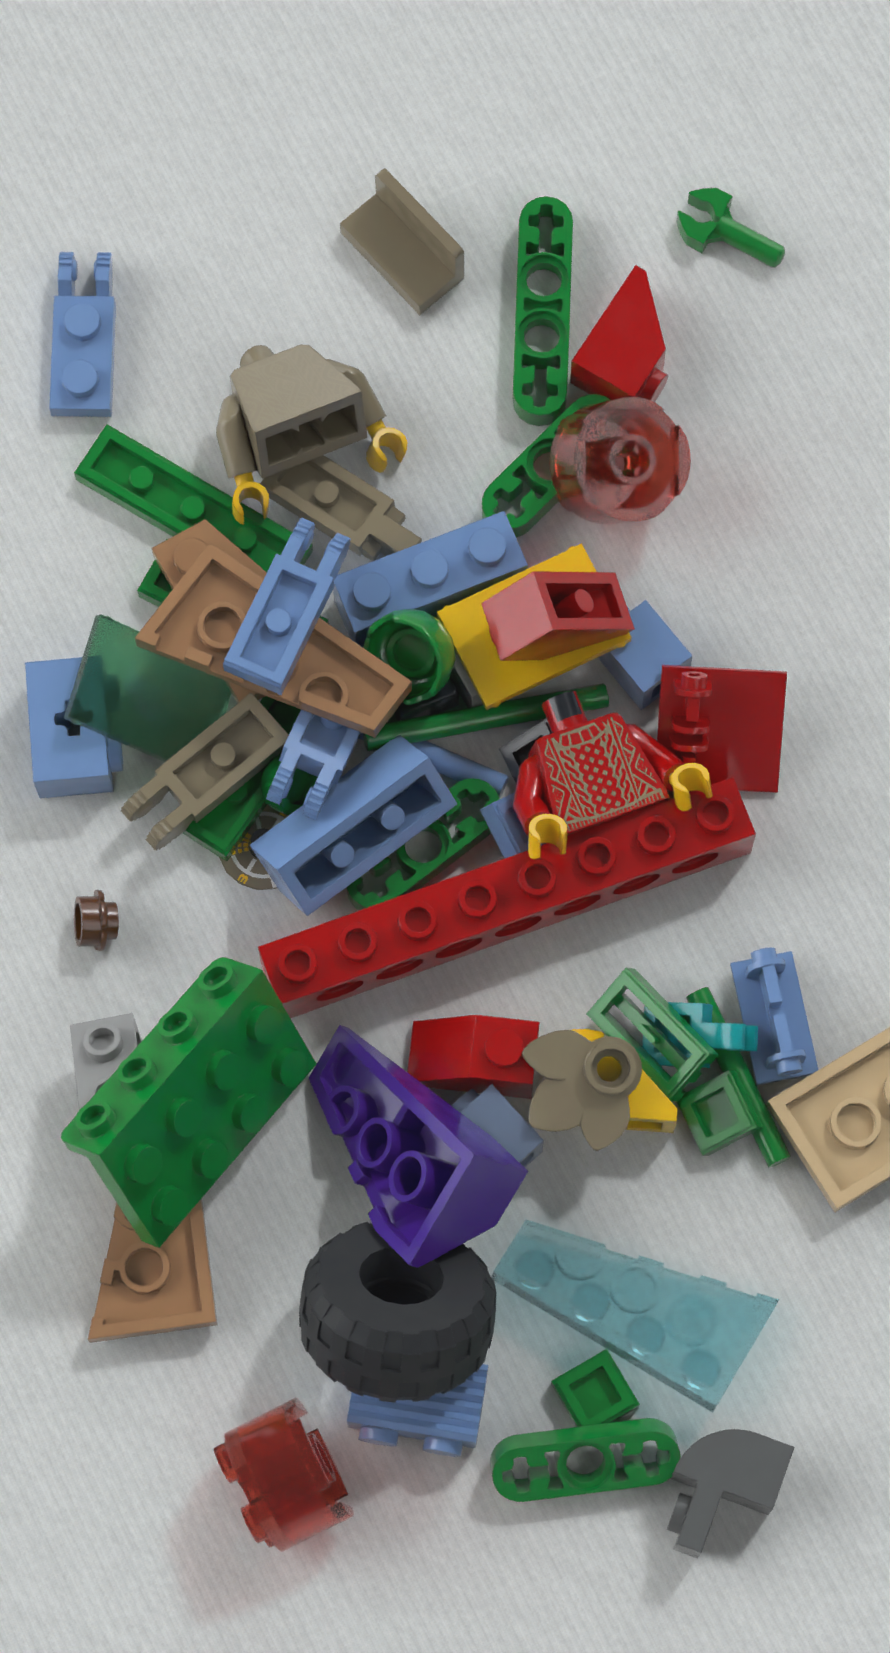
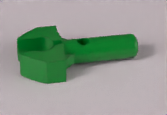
M703 188L689 192L688 204L701 211L708 212L713 221L697 222L693 217L678 210L676 223L680 235L687 246L703 253L709 243L723 241L772 268L777 267L782 262L785 256L784 246L733 220L729 210L732 203V195L718 188Z

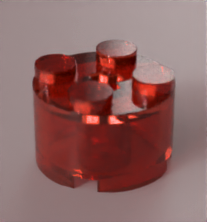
M624 397L598 402L578 409L561 421L551 446L549 459L550 474L557 492L558 501L566 510L597 524L608 525L638 522L656 517L664 511L676 496L680 495L689 477L691 464L690 448L687 437L680 425H675L672 419L664 412L665 409L657 403L639 397ZM615 456L623 457V469L616 466Z
M296 1397L225 1432V1442L214 1447L216 1459L229 1483L237 1481L249 1501V1504L241 1507V1512L253 1538L258 1544L265 1541L269 1548L275 1546L281 1552L354 1516L351 1506L337 1502V1500L348 1495L345 1484L318 1428L306 1433L300 1417L308 1414V1411Z

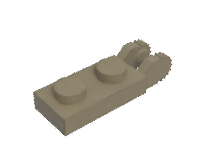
M250 693L156 769V776L141 787L137 793L128 798L124 806L121 807V812L129 821H136L159 804L169 791L180 806L155 824L145 839L154 850H160L182 834L193 820L196 823L199 822L265 768L273 758L281 754L289 735L257 698Z

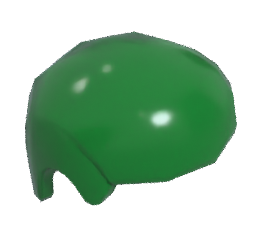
M396 610L378 619L369 627L363 646L368 652L412 681V690L403 700V703L406 705H412L435 696L447 684L456 661L453 639L439 619L421 610Z

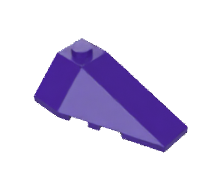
M342 1025L338 1026L310 1074L309 1081L332 1133L342 1137L353 1161L348 1170L354 1183L364 1186L373 1206L368 1215L375 1231L408 1265L419 1268L495 1227L527 1175L528 1170L492 1136L350 1028Z

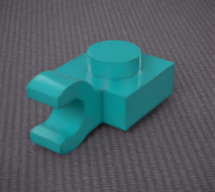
M668 1002L713 1049L757 1051L758 1026L740 1023H712L713 1005ZM644 1005V1014L689 1058L691 1053ZM643 1035L642 1047L661 1066L674 1067ZM705 1063L702 1068H710V1064Z

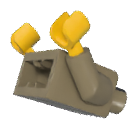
M300 344L276 354L265 345L253 346L243 354L240 360V368L235 369L230 375L232 394L226 397L221 404L216 437L228 479L234 478L237 488L232 498V513L235 520L240 524H244V513L240 503L246 498H253L260 502L264 519L269 511V494L264 486L254 482L253 472L258 471L262 479L368 438L367 432L372 441L366 451V460L374 471L384 472L388 464L385 453L382 452L379 446L390 448L398 462H401L406 454L408 444L406 436L400 430L384 425L382 419L387 415L365 375L358 368L331 359H325L310 345Z

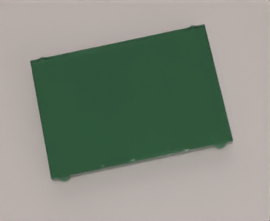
M96 615L64 719L71 721L74 725L83 726L166 762L226 713L232 693L225 680L137 647L135 637L140 631L115 621L110 616Z

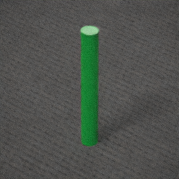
M709 987L701 988L686 997L688 1003L713 1005L712 1023H726ZM714 1049L719 1054L716 1057V1061L722 1073L728 1070L737 1071L763 1125V1128L753 1132L752 1135L768 1168L790 1159L791 1155L740 1051Z

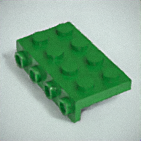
M221 957L214 960L200 973L196 981L173 1007L161 1017L150 1033L121 1062L111 1077L61 1133V1139L70 1151L89 1159L141 1241L160 1248L317 1063L263 970Z

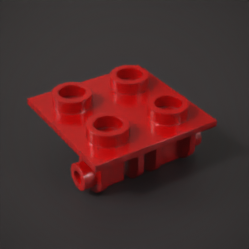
M662 665L657 741L673 752L685 764L697 763L704 766L709 772L711 785L733 777L739 791L778 793L787 671Z

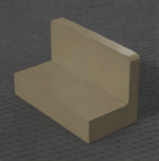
M384 168L375 175L376 194L340 223V233L399 295L421 315L464 279V250L395 177Z

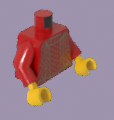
M570 691L554 696L542 704V709L552 734L537 739L528 753L529 758L520 765L513 799V809L528 836V855L531 859H539L542 843L556 845L559 849V854L563 855L566 853L567 836L667 801L670 798L667 790L674 793L677 808L681 811H688L692 808L689 791H701L706 795V798L712 797L709 772L704 766L697 763L685 764L673 752L636 724H626L622 716L617 712L588 721L576 691Z

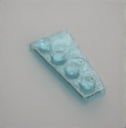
M527 1219L496 1266L491 1277L498 1284L712 1413L779 1302V1299L760 1293L753 1296L726 1287L727 1283L701 1275L700 1278H696L663 1267L664 1263L639 1255L638 1259L620 1254L606 1249L605 1244Z

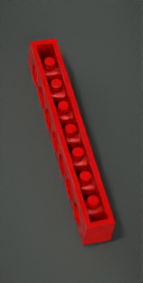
M731 777L712 784V797L706 798V795L701 791L689 792L692 808L688 811L679 810L675 804V799L672 798L567 836L566 853L563 855L559 854V849L556 845L547 843L541 845L539 859H531L527 850L258 946L261 965L289 1017L294 1018L750 854L756 832L735 780Z

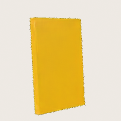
M582 543L577 546H571L568 550L452 605H446L443 609L437 611V616L451 635L454 649L486 710L492 707L496 708L501 703L616 648H622L631 642L632 637L628 633L545 660L500 661L496 646L490 637L489 625L481 603L533 571L597 572Z

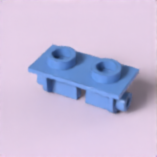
M773 947L763 948L751 952L752 959L730 963L743 1024L758 1026L757 1051H749L756 1085L808 1076L818 1071L792 951L776 954V949Z

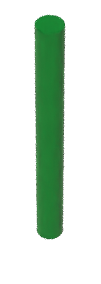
M602 683L508 700L501 703L498 707H492L488 710L485 709L484 705L387 722L375 738L363 733L364 744L367 751L378 750L399 735L410 743L547 719L542 709V704L554 696L570 691H576L584 712L608 708V691L606 685Z

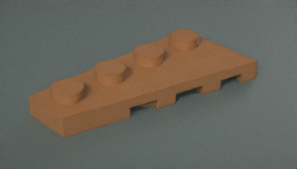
M211 542L135 637L137 647L374 738L412 690V681L321 618L318 619L282 695L224 671V659L264 579Z

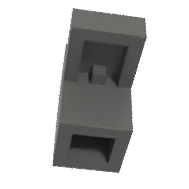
M728 1429L711 1433L689 1447L680 1458L671 1477L672 1480L695 1488L692 1497L679 1493L667 1530L678 1534L673 1550L698 1559L702 1553L720 1498L769 1515L774 1508L795 1447L742 1429Z

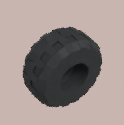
M364 1222L353 1226L344 1234L340 1232L321 1246L313 1259H310L304 1274L299 1306L301 1341L306 1353H309L316 1362V1366L334 1382L338 1381L345 1385L350 1392L360 1396L379 1398V1401L395 1403L396 1400H412V1402L428 1400L432 1395L438 1393L445 1394L464 1383L485 1362L488 1348L490 1349L494 1333L497 1295L495 1282L488 1272L487 1265L471 1247L467 1248L465 1244H461L417 1268L408 1265L375 1231L372 1223Z

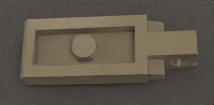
M324 455L268 476L260 483L266 488L271 500L299 518L314 522L315 528L331 538H334L337 533L351 539L349 549L359 556L363 554L372 561H375L380 553L388 556L422 542V538L401 526L406 519L405 514L395 507V502L392 498Z

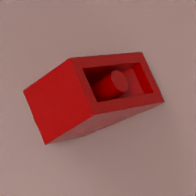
M637 265L634 266L571 361L570 383L588 394L607 397L615 403L620 413L630 419L633 418L642 403L651 406L656 401L669 376L663 372L666 347L646 270Z
M533 571L481 603L489 625L490 637L496 646L500 661L545 660L626 635L635 629L615 572Z
M484 1015L413 1021L407 1073L427 1088L463 1092L474 1089L477 1093H482L492 1084L503 1096L532 1099L535 1070L525 1061L522 1051L530 1042L539 1037L540 1022Z

